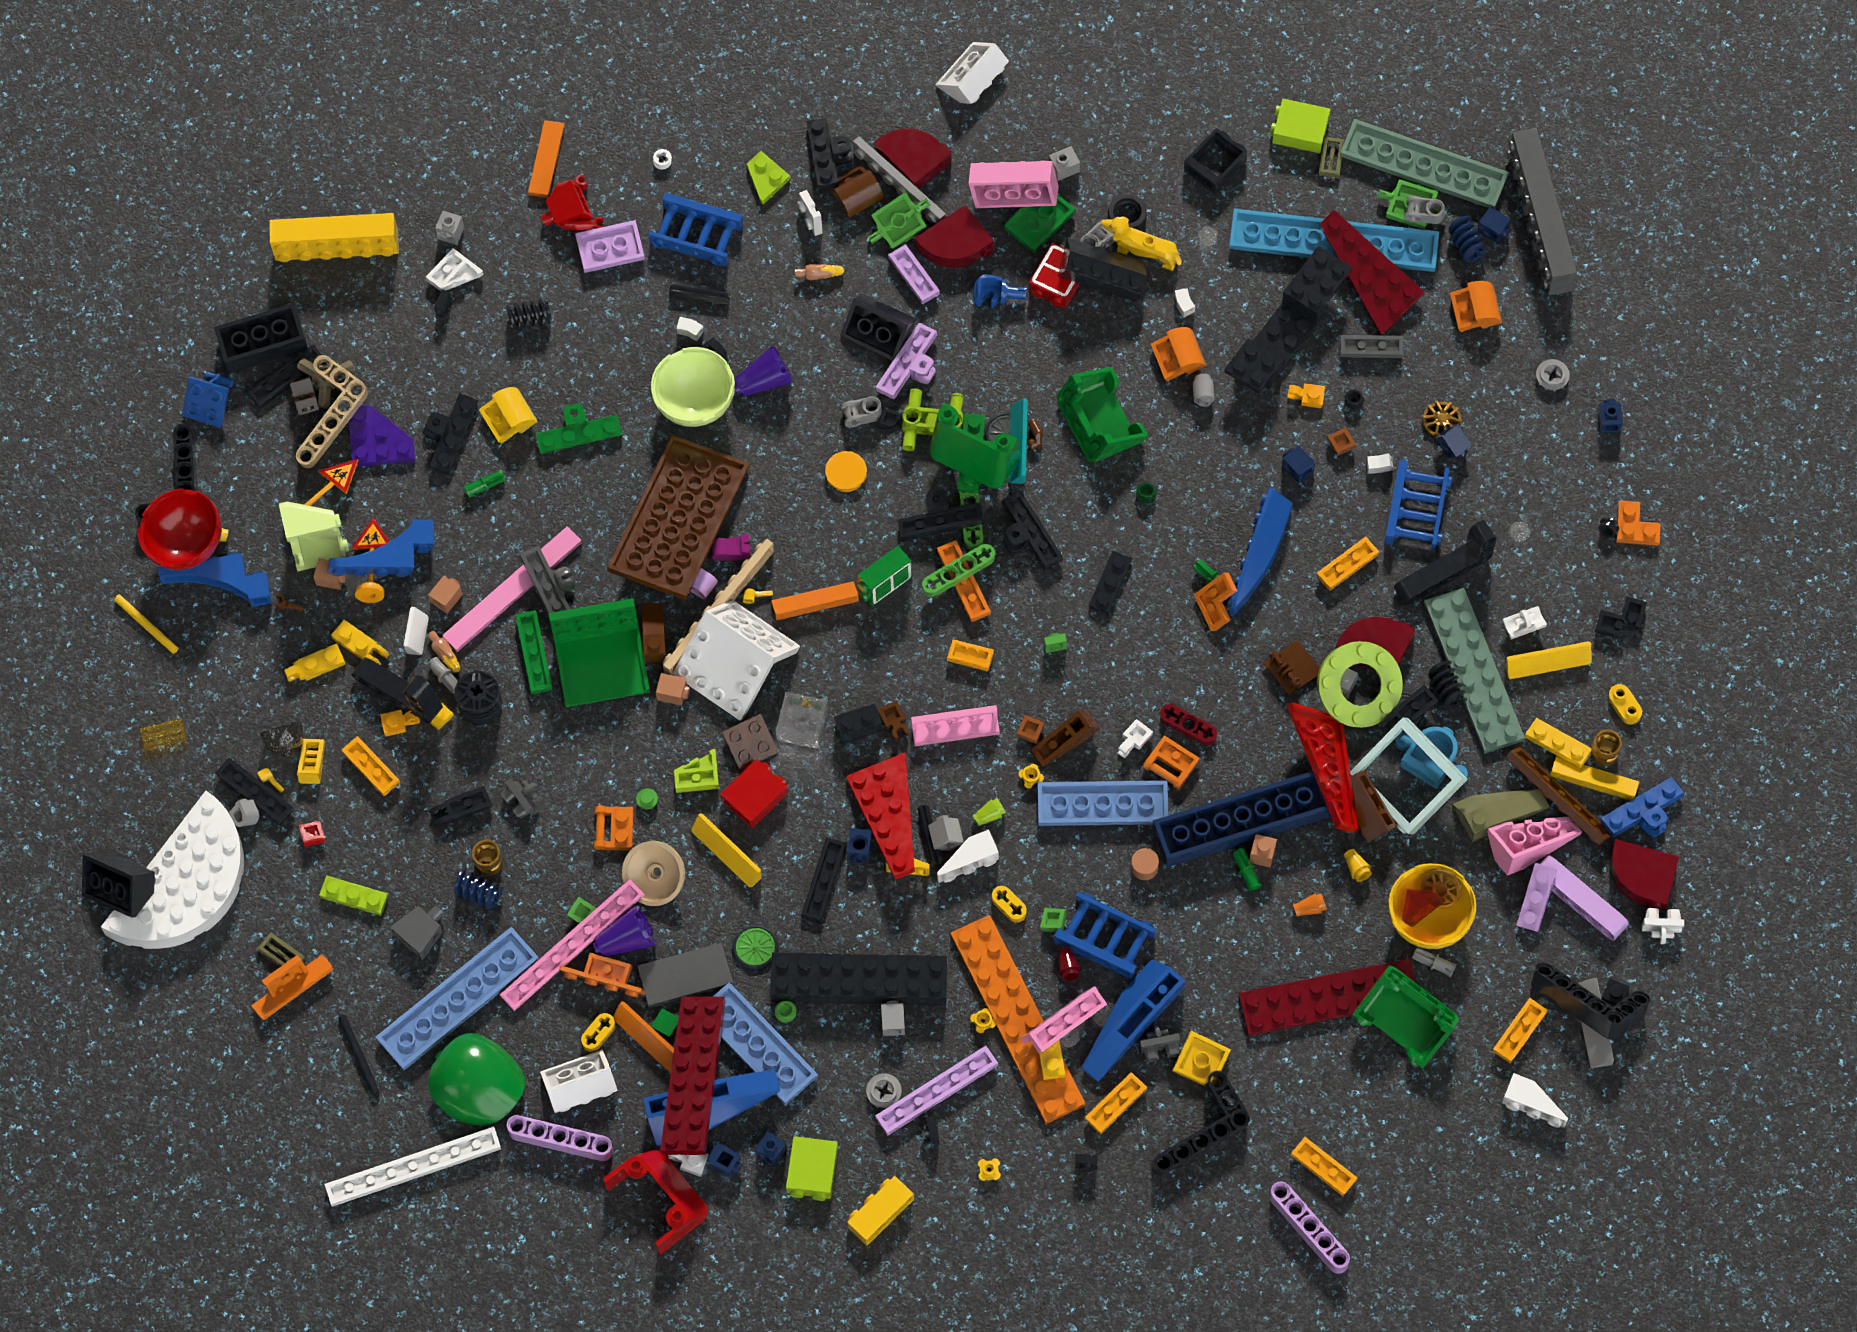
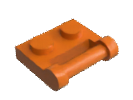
M1164 735L1142 768L1147 771L1151 770L1171 783L1173 788L1179 791L1200 762V758ZM1158 758L1181 774L1177 778L1154 762Z
M595 806L596 841L593 842V849L632 850L633 807ZM605 816H611V841H604Z

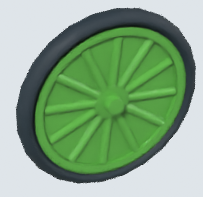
M754 925L742 929L736 935L732 949L733 955L739 964L749 969H762L772 963V952L778 953L779 946L777 938L772 931L766 927Z

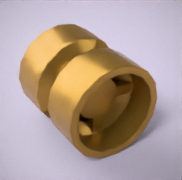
M1608 729L1597 733L1592 744L1591 753L1595 763L1600 766H1609L1616 762L1622 746L1621 737L1618 733Z
M488 839L481 840L473 847V861L480 874L493 876L501 870L503 860L500 849L494 841Z

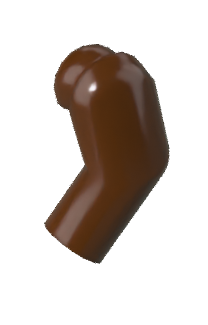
M1032 419L1028 422V426L1033 434V439L1028 440V447L1030 450L1040 449L1042 446L1043 431L1038 421Z

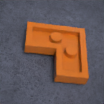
M1619 501L1617 516L1619 531H1617L1616 542L1659 546L1660 523L1639 522L1640 502Z
M1222 573L1194 594L1211 631H1217L1231 620L1222 603L1237 592L1229 573Z

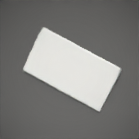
M415 607L410 608L404 648L407 654L422 655L429 618Z

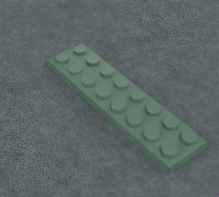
M1354 119L1340 152L1343 158L1493 209L1496 207L1509 174L1507 171Z
M1461 588L1424 600V606L1446 661L1450 660L1452 662L1449 668H1455L1452 676L1457 675L1459 677L1455 683L1462 684L1458 691L1465 690L1466 692L1461 698L1468 699L1464 702V706L1483 753L1523 742L1525 740L1524 734L1465 589Z

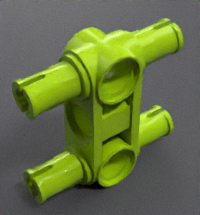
M919 389L910 390L908 406H906L903 412L902 430L904 438L902 448L906 451H914L917 434L933 435L939 409L920 407L922 391ZM953 393L950 406L954 407L958 412L957 427L963 429L964 414L962 407L964 396L959 393ZM909 418L917 419L915 422L908 421Z

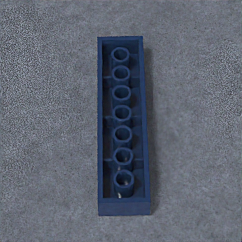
M1312 771L1153 820V832L1166 868L1252 842L1256 834L1268 837L1330 818L1331 815Z

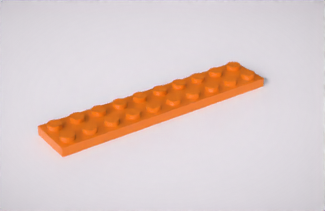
M988 915L951 932V937L987 1009H989L992 1019H994L996 1027L1045 1124L1084 1107L1086 1103L1064 1060L1065 1077L1043 1080L1038 1051L1031 1041L1025 1044L1021 1041L1023 1036L1044 1021L991 916Z

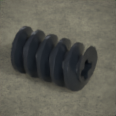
M539 298L538 305L531 300L530 306H527L525 301H523L522 308H519L518 304L514 303L513 310L509 305H506L510 326L512 325L515 330L518 329L519 323L523 328H526L527 321L532 327L535 324V320H537L539 325H542L543 318H545L547 323L551 322L548 299L544 303Z
M1450 660L1436 664L1428 673V677L1432 679L1431 684L1435 687V692L1439 694L1438 699L1442 702L1444 709L1456 708L1468 700L1467 698H1461L1466 693L1465 690L1458 691L1462 684L1454 683L1459 677L1457 675L1451 676L1455 672V668H1447L1452 664Z

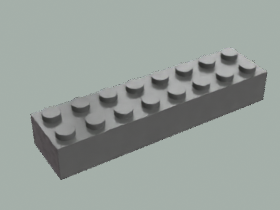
M1537 128L1513 132L1512 138L1509 141L1507 159L1508 162H1512V177L1518 183L1516 187L1518 198H1522L1523 204L1521 208L1523 216H1527V232L1532 234V250L1537 252V268L1539 271L1542 270V286L1544 289L1547 288L1548 296L1573 291L1577 270Z

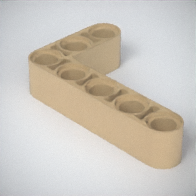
M325 355L318 356L315 359L314 369L320 377L342 393L297 450L296 459L304 468H311L319 461L368 395V390L362 381ZM323 362L329 363V368L325 371L319 370V366ZM340 374L346 375L343 383L336 382V377ZM360 386L363 388L360 395L352 394V390L355 387ZM343 403L350 404V408L346 412L339 410ZM332 419L337 420L336 427L332 429L327 428L328 421ZM318 436L324 437V442L321 445L314 444V440ZM304 453L312 454L308 462L301 460Z

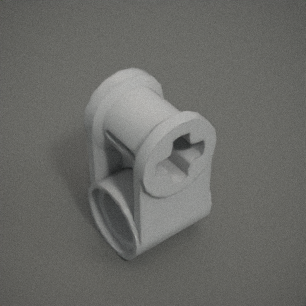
M1418 196L1407 197L1408 208L1407 213L1404 214L1405 220L1438 224L1443 221L1444 204L1442 201ZM1433 209H1438L1440 212L1438 214H1432L1430 211Z
M1099 221L1081 238L1080 242L1105 249L1114 242L1113 233L1104 229L1101 226V221Z
M873 396L847 401L841 405V410L844 411L846 418L844 422L846 427H857L862 424L876 422L882 414L881 402ZM871 407L877 408L875 411H868Z

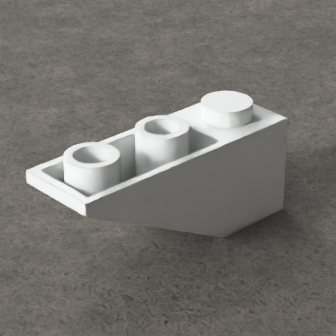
M989 830L969 837L937 872L938 883L942 881L950 882L960 874H971L976 868L991 866L996 863V860H999V852Z
M1513 1073L1502 1103L1506 1104V1107L1513 1111L1521 1110L1526 1112L1533 1119L1541 1118L1548 1121V1124L1551 1126H1562L1565 1128L1568 1118L1535 1081Z

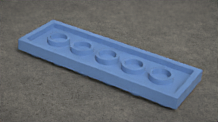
M1167 781L1038 782L1039 826L1153 824V820L1168 816Z
M730 982L713 996L724 997L726 1001L721 1039L754 1073L769 1070L776 1071L780 1092L775 1095L785 1106L818 1077V1074Z

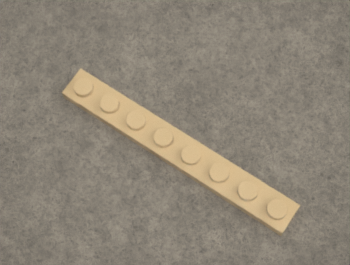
M766 539L763 543H759L756 546L753 556L743 562L740 572L730 578L724 591L721 590L716 595L715 602L711 607H706L702 617L705 611L737 598L773 554L774 545L770 540ZM701 619L699 622H694L689 629L690 633L678 641L676 650L665 657L663 661L665 674L673 676L672 673Z

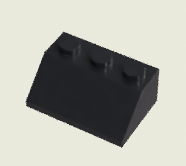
M861 293L852 301L840 336L893 361L910 337L917 319Z

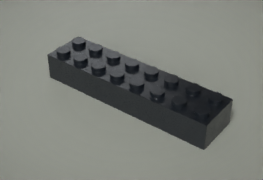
M772 952L771 1002L886 1004L888 1001H898L903 1003V1005L946 1006L947 956Z

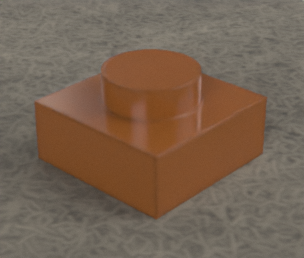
M1346 427L1327 436V440L1337 456L1356 448V443Z
M1024 715L1017 731V737L1037 744L1045 722Z

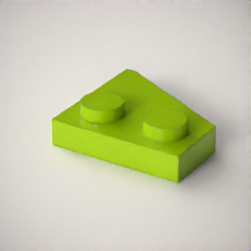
M762 151L747 163V169L752 177L762 205L790 180V175Z
M715 749L710 750L709 754L701 759L697 757L690 761L689 764L682 765L674 770L676 793L719 789Z

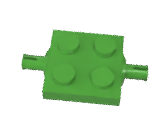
M1400 179L1392 193L1380 189L1377 198L1389 201L1386 218L1425 230L1427 223L1410 222L1404 219V214L1407 213L1408 208L1407 197L1418 196L1437 199L1438 191ZM1433 209L1430 212L1432 214H1438L1440 211L1438 209Z
M906 192L871 215L876 222L878 231L868 236L873 244L883 237L891 248L895 250L928 228L922 219L921 211L931 206V204L925 198L916 205L911 201Z

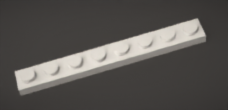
M491 1127L326 1183L325 1187L333 1207L501 1150L495 1128Z

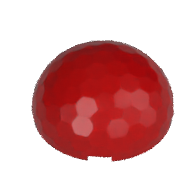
M175 489L160 495L149 504L142 515L140 528H138L140 546L149 559L166 569L185 570L197 567L213 554L221 538L222 521L215 504L206 495L199 491Z

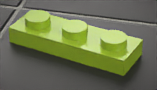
M326 876L319 894L322 899L382 916L389 897L388 893Z

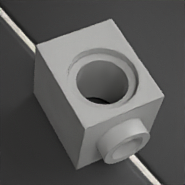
M442 211L435 227L437 238L457 245L464 230L462 216Z
M888 1001L886 1004H881L883 1036L905 1035L903 1003Z

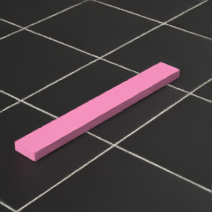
M566 527L547 543L541 551L549 567L553 569L575 550L582 541L572 530ZM524 565L442 635L456 652L462 649L533 586Z
M629 879L500 994L502 999L513 1011L517 1010L560 971V966L565 967L645 894Z

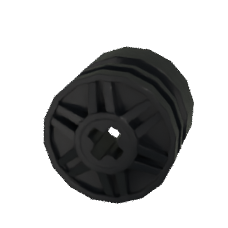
M472 671L466 673L458 680L455 686V698L461 716L467 722L474 725H486L493 722L499 716L503 704L496 679L487 672Z

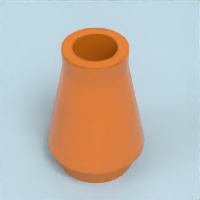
M1314 893L1304 900L1293 904L1297 917L1322 914V911L1327 910L1322 893L1317 895Z

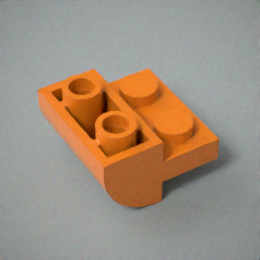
M1487 281L1467 283L1468 287L1450 293L1460 332L1479 326L1484 329L1502 323L1492 283Z
M1188 327L1167 331V336L1151 343L1166 381L1183 373L1189 375L1207 366L1193 330Z

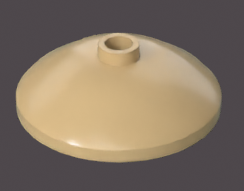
M647 841L638 844L627 854L622 867V879L624 884L631 879L645 894L638 902L649 906H660L672 901L682 890L685 881V868L681 857L671 846L659 841ZM656 868L661 870V875L656 874Z

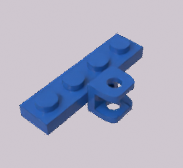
M1670 777L1601 817L1600 822L1613 838L1638 823L1649 837L1655 838L1666 831L1665 823L1668 818L1663 808L1684 797V791Z

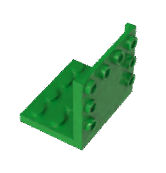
M633 598L549 613L566 707L650 693Z

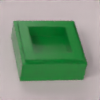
M662 1008L651 1027L656 1032L670 1039L677 1029L678 1017Z

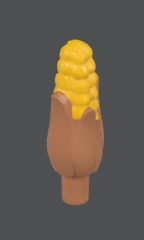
M809 264L805 266V269H795V277H805L807 280L827 279L844 273L842 266Z
M431 631L428 637L432 641L433 651L453 673H458L460 665L448 641L445 638H439L435 631Z

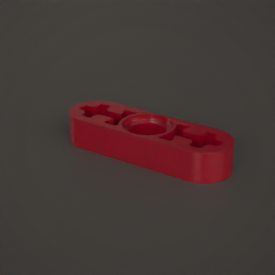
M1167 704L1162 707L1160 719L1163 724L1202 745L1210 746L1215 743L1217 730L1213 725L1173 704ZM1174 712V717L1166 718V713ZM1181 715L1182 717L1179 720V724H1176L1177 719H1179V716ZM1191 720L1195 726L1193 729L1187 730L1183 727V722ZM1210 731L1211 737L1208 736L1207 739H1205L1204 733Z

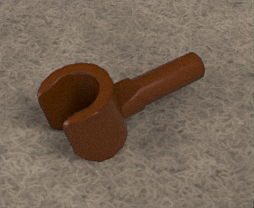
M276 594L277 599L282 600L280 603L273 602L277 609L291 608L303 612V606L288 602L282 594Z

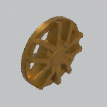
M1435 401V403L1428 405L1422 416L1424 429L1434 437L1439 435V428L1446 430L1452 426L1450 422L1457 423L1459 426H1461L1462 422L1459 408H1456L1451 402ZM1433 407H1437L1438 412H1436L1433 409ZM1451 408L1453 411L1448 414L1447 411ZM1426 420H1433V422L1426 423ZM1436 426V431L1433 432L1430 427Z
M1442 868L1433 869L1422 879L1421 892L1426 901L1438 908H1448L1453 906L1460 898L1461 884L1456 879V875H1452ZM1453 881L1454 885H1449V882ZM1427 892L1433 893L1431 898L1428 896ZM1435 896L1439 898L1438 903L1433 900ZM1443 899H1445L1448 902L1446 904H1441Z

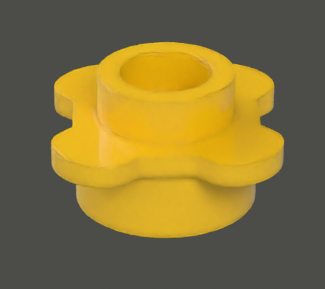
M1031 764L1025 767L1024 770L1021 769L1018 773L1019 777L1025 782L1024 786L1026 788H1032L1034 784L1044 780V776L1040 774L1036 764Z
M987 1008L972 1014L970 1017L971 1022L976 1025L978 1033H984L986 1029L996 1026Z
M995 1158L991 1161L981 1159L978 1162L980 1167L979 1179L982 1181L998 1180L1001 1176L998 1172L999 1160Z

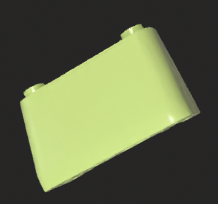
M288 501L279 503L286 539L291 544L297 571L315 568L319 558L329 560V558L347 557L346 552H349L347 539L342 540L339 530L341 526L339 514H334L333 510Z

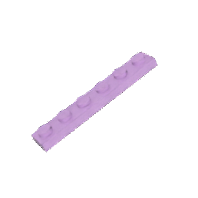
M984 1046L875 1115V1118L888 1136L997 1067L998 1062L987 1046Z

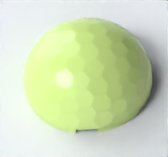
M700 347L683 348L681 351L666 356L656 367L651 381L652 398L659 411L672 422L686 427L707 425L721 417L730 406L735 390L734 375L725 359L714 351Z

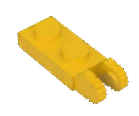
M343 620L331 634L333 640L360 659L367 657L381 665L379 660L371 655L373 651L384 658L389 656L388 651L346 620Z

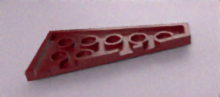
M1333 210L1319 226L1337 257L1353 267L1348 278L1361 302L1366 307L1371 320L1375 323L1380 336H1383L1424 295V291L1338 212Z

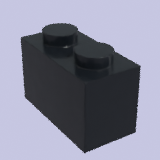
M875 703L834 717L835 728L842 745L882 732V722Z

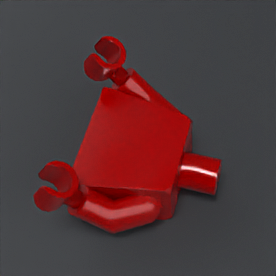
M578 175L576 181L569 180L556 185L550 197L546 200L550 211L541 215V219L546 226L555 222L556 225L565 230H591L592 228L605 227L597 225L604 222L602 217H597L593 222L591 221L593 216L582 192L588 188V182H584L583 175Z

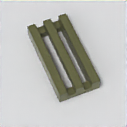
M1324 137L1319 176L1327 175L1329 178L1335 176V178L1339 179L1342 161L1340 152L1344 139ZM1329 142L1331 143L1328 170L1324 169L1327 143ZM1337 143L1340 145L1336 171H1334L1332 166L1335 144Z
M272 932L269 933L257 948L260 953L279 967L285 963L267 951L265 946L286 961L292 958L270 943L271 939L293 956L298 955L302 961L305 960L302 954Z

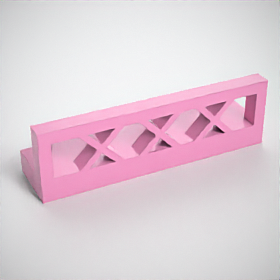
M996 705L911 717L915 746L1000 734Z
M1094 986L1023 1036L1021 1041L1023 1044L1031 1041L1038 1053H1041L1106 1006L1107 1003Z

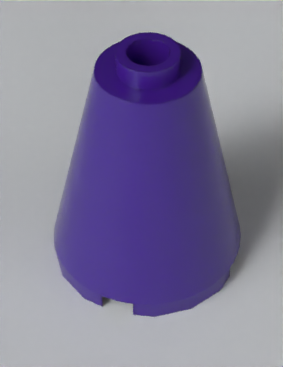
M774 345L735 377V390L738 395L742 393L743 396H747L793 382L784 361H782Z
M639 906L633 907L595 938L596 943H593V946L598 955L602 954L603 957H609L657 945L656 939H651L650 935L654 932L643 911L638 912Z

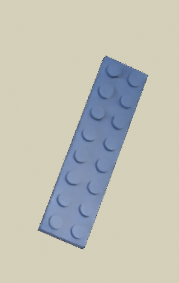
M510 927L376 1036L377 1041L405 1071L518 979L539 960V957L517 932Z

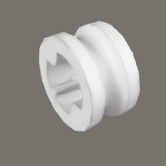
M665 149L656 151L653 156L654 166L661 170L667 169L672 162L670 152ZM661 156H665V157H666V162H665V161H663V163L659 162V158H658V157H660V159H661Z

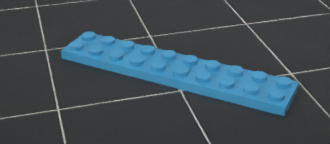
M1234 209L1229 249L1309 258L1319 246L1337 257L1319 226L1324 220L1323 218ZM1349 222L1398 268L1435 272L1439 239L1438 231Z

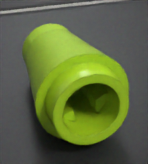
M996 798L995 800L991 799L973 817L977 824L981 826L982 824L1002 818V815L1006 812L998 798Z

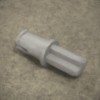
M438 657L431 659L427 666L438 677V681L443 683L452 694H455V686L458 680L452 675V670L447 669Z
M1419 947L1416 948L1413 954L1414 960L1431 967L1430 970L1436 969L1449 977L1452 976L1457 965L1439 957V954L1434 955Z

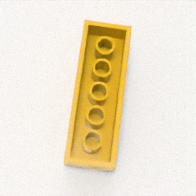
M394 213L270 220V244L276 261L288 262L298 259L308 261L316 258L328 260L333 257L347 259L352 256L371 257L373 255L391 256L399 254L398 228Z

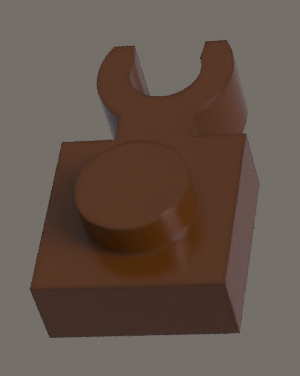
M897 700L877 709L886 730L893 728L892 736L895 741L899 740L898 731H903L906 737L909 736L907 726L901 724L906 722V718Z

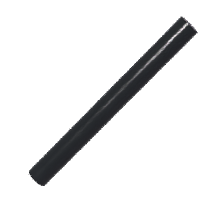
M346 1015L338 1018L372 1096L380 1093V1090Z

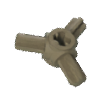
M303 358L300 360L297 368L311 376L312 381L316 383V389L319 390L318 406L329 408L331 405V391L335 387L317 374L313 363ZM349 360L340 364L341 367L350 373L355 371L353 363ZM319 366V370L325 371L329 368V366ZM338 375L336 377V382L339 383V379L346 375Z

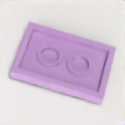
M636 220L575 233L584 273L645 260Z

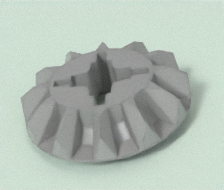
M1546 360L1537 368L1536 378L1539 385H1542L1545 390L1550 389L1555 392L1557 389H1563L1569 381V370L1559 360ZM1556 370L1555 373L1557 378H1553V380L1549 381L1548 374H1552V372Z
M890 1074L876 1075L868 1082L866 1088L867 1097L870 1103L874 1104L877 1108H888L901 1098V1085ZM888 1084L887 1087L890 1094H885L881 1099V1094L878 1090L883 1089Z

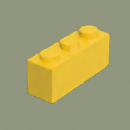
M896 1176L891 1180L886 1179L880 1185V1190L875 1195L871 1194L863 1203L865 1205L859 1211L857 1209L854 1210L848 1217V1228L866 1246L914 1200V1194Z

